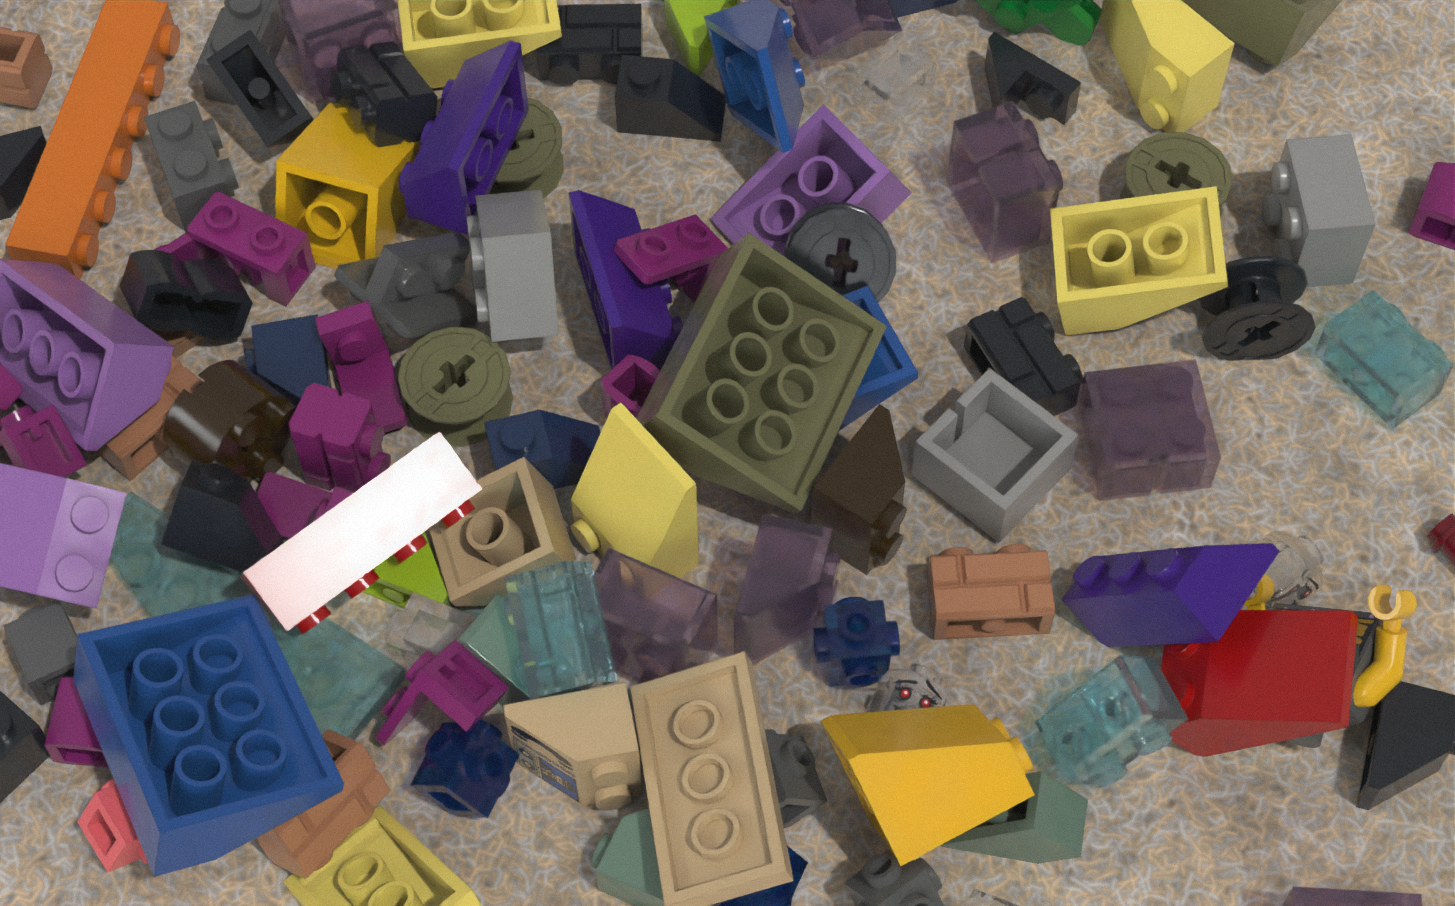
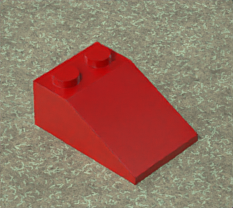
M1240 610L1218 642L1165 644L1153 730L1193 755L1207 757L1348 728L1358 615L1346 610Z

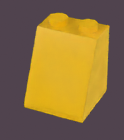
M330 102L276 160L275 218L307 233L316 264L337 269L338 265L379 257L384 245L392 243L407 211L404 195L399 192V180L407 162H414L420 150V141L408 143L406 139H403L401 144L378 147L364 128L357 129L354 126L348 106Z
M975 704L830 715L820 721L870 823L890 852L895 856L900 866L1035 795L1025 773L1033 770V765L1022 743L1016 736L1010 737L998 717L989 720Z

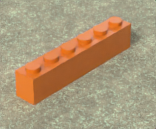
M105 0L5 243L11 260L57 263L78 279H81L85 266L92 267L96 262L99 251L97 236L103 222L109 223L113 218L116 207L114 192L119 179L126 180L131 172V149L136 137L142 138L146 133L147 125L144 117L149 115L147 108L151 97L161 94L165 79L163 67L167 56H174L179 48L180 29L178 25H174L167 2L155 0Z

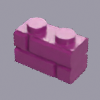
M312 383L306 387L288 424L306 483L331 491L336 486L355 493L390 467L391 456L383 452L381 445L384 428L382 425L376 424L370 399L347 392L339 396L337 389L317 383Z

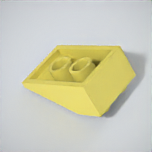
M398 0L404 55L430 88L445 87L448 80L456 79L465 60L510 40L521 43L523 56L562 37L556 0Z
M1103 0L1102 14L1099 20L1136 108L1140 110L1143 120L1151 128L1156 130L1162 129L1165 132H1185L1218 106L1235 43L1182 0Z
M1217 186L1050 208L1057 303L1065 336L1121 329L1228 287Z
M620 402L611 409L571 498L574 523L570 528L575 539L586 552L591 554L597 549L609 563L606 565V570L610 578L623 593L627 594L633 590L646 603L699 564L697 488L695 481Z
M381 805L375 808L372 817L366 823L355 827L334 849L331 860L324 867L314 871L306 879L293 873L283 881V884L301 906H482L473 890Z

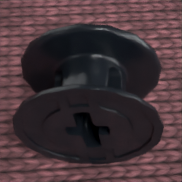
M847 202L825 203L806 212L791 228L784 246V256L840 295H845L868 286L879 303L889 292L896 274V250L887 230L869 211ZM839 238H846L845 250L848 256L853 259L851 266L843 264L841 280L833 281L834 269L831 263L826 260L828 254L836 255Z
M1252 256L1226 263L1228 287L1197 299L1200 307L1216 316L1207 324L1202 340L1206 350L1219 359L1228 361L1276 359L1298 350L1311 339L1316 328L1312 314L1302 306L1293 304L1303 295L1308 284L1305 270L1294 261L1276 256Z

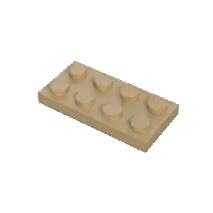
M746 652L737 653L630 686L664 906H710L794 881L753 665Z

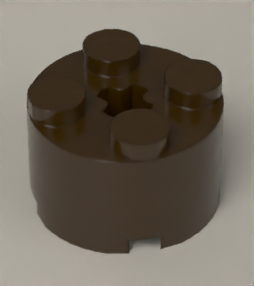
M235 360L220 361L204 369L198 374L204 382L193 394L183 389L172 404L164 423V443L172 449L170 452L187 467L190 466L192 460L202 464L216 463L229 468L235 475L248 479L250 483L255 478L262 482L267 472L276 473L283 466L284 458L280 454L290 438L291 432L288 424L295 412L296 406L288 398Z

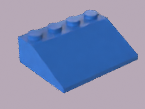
M256 594L77 634L73 680L154 877L216 860L343 791L344 782Z

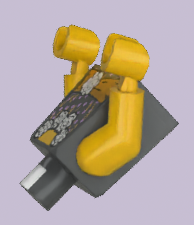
M1264 574L1257 584L1256 595L1254 597L1249 596L1244 603V606H1247V610H1266L1265 603L1273 596L1275 587L1273 580L1267 574ZM1377 585L1370 591L1368 596L1370 612L1352 611L1358 615L1349 714V724L1351 725L1363 722L1370 707L1375 706L1403 678L1407 629L1401 626L1402 619L1410 617L1417 607V599L1409 590L1397 591L1396 605L1392 609L1389 603L1391 595L1390 586ZM1274 603L1272 610L1342 609ZM1324 733L1290 739L1289 741L1302 747L1317 748L1321 745Z

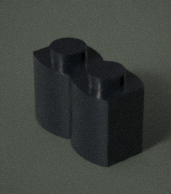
M159 250L132 252L119 286L134 318L147 328L164 332L181 331L189 328L200 336L217 340L240 337L253 304L236 272L225 263L212 259H192L183 262L178 257Z

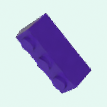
M510 40L465 60L456 79H450L446 83L442 93L439 113L434 121L429 120L424 126L420 139V150L414 162H407L401 172L399 192L404 195L409 218L468 235L466 216L477 215L475 196L489 194L529 111L521 43Z
M581 190L569 192L574 253L611 370L629 354L651 362L661 371L683 328L680 316L670 317L666 305L672 303L668 278L652 284H644L613 251L617 240L649 230L650 228L641 229L636 211L633 208Z
M1273 543L1204 545L1104 556L1096 555L1085 560L1075 570L1073 574L1074 582L1061 600L1095 638L1107 647L1218 642L1280 551Z

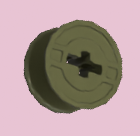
M528 98L529 111L489 194L541 190L544 199L557 188L564 173L563 155L560 151L562 147V126L554 112L538 100Z
M1163 132L1145 138L1131 151L1124 167L1125 184L1120 193V199L1217 186L1221 218L1223 213L1222 204L1226 202L1233 184L1231 166L1222 152L1206 139L1185 132Z
M449 327L432 331L413 343L401 360L398 382L403 399L406 401L405 406L409 421L420 435L426 439H430L440 431L448 444L453 447H465L480 443L487 439L484 422L509 417L511 412L513 394L509 383L511 369L507 355L503 348L497 342H492L491 336L474 328Z

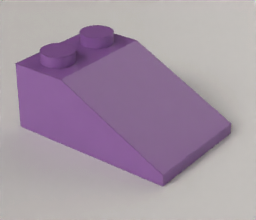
M823 104L798 129L793 150L785 153L778 150L714 214L711 220L733 244L747 233H751L784 256V246L791 228L806 212L825 203L847 202L866 209L882 223L912 192ZM839 238L836 254L845 249L846 238ZM828 254L826 260L832 258L835 255Z
M0 463V586L97 609L127 493Z

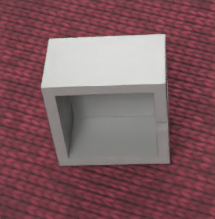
M1352 134L1286 139L1280 161L1274 162L1272 166V187L1270 193L1264 194L1262 198L1263 221L1266 226H1274L1276 238L1273 241L1272 254L1279 258L1294 261L1303 268L1308 281L1306 287L1352 284L1375 227Z
M531 190L475 196L477 215L466 216L469 248L471 249V272L478 323L489 322L492 342L559 335L551 230L542 191Z
M989 368L956 401L955 412L949 408L915 441L911 475L999 543L1071 469L1079 435Z

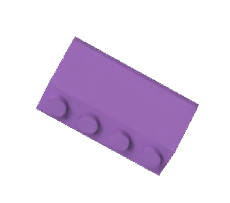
M0 259V363L22 385L23 393L19 396L20 399L37 412L54 405L73 441L86 451H97L160 400L165 378L171 369V357L174 346L59 264Z

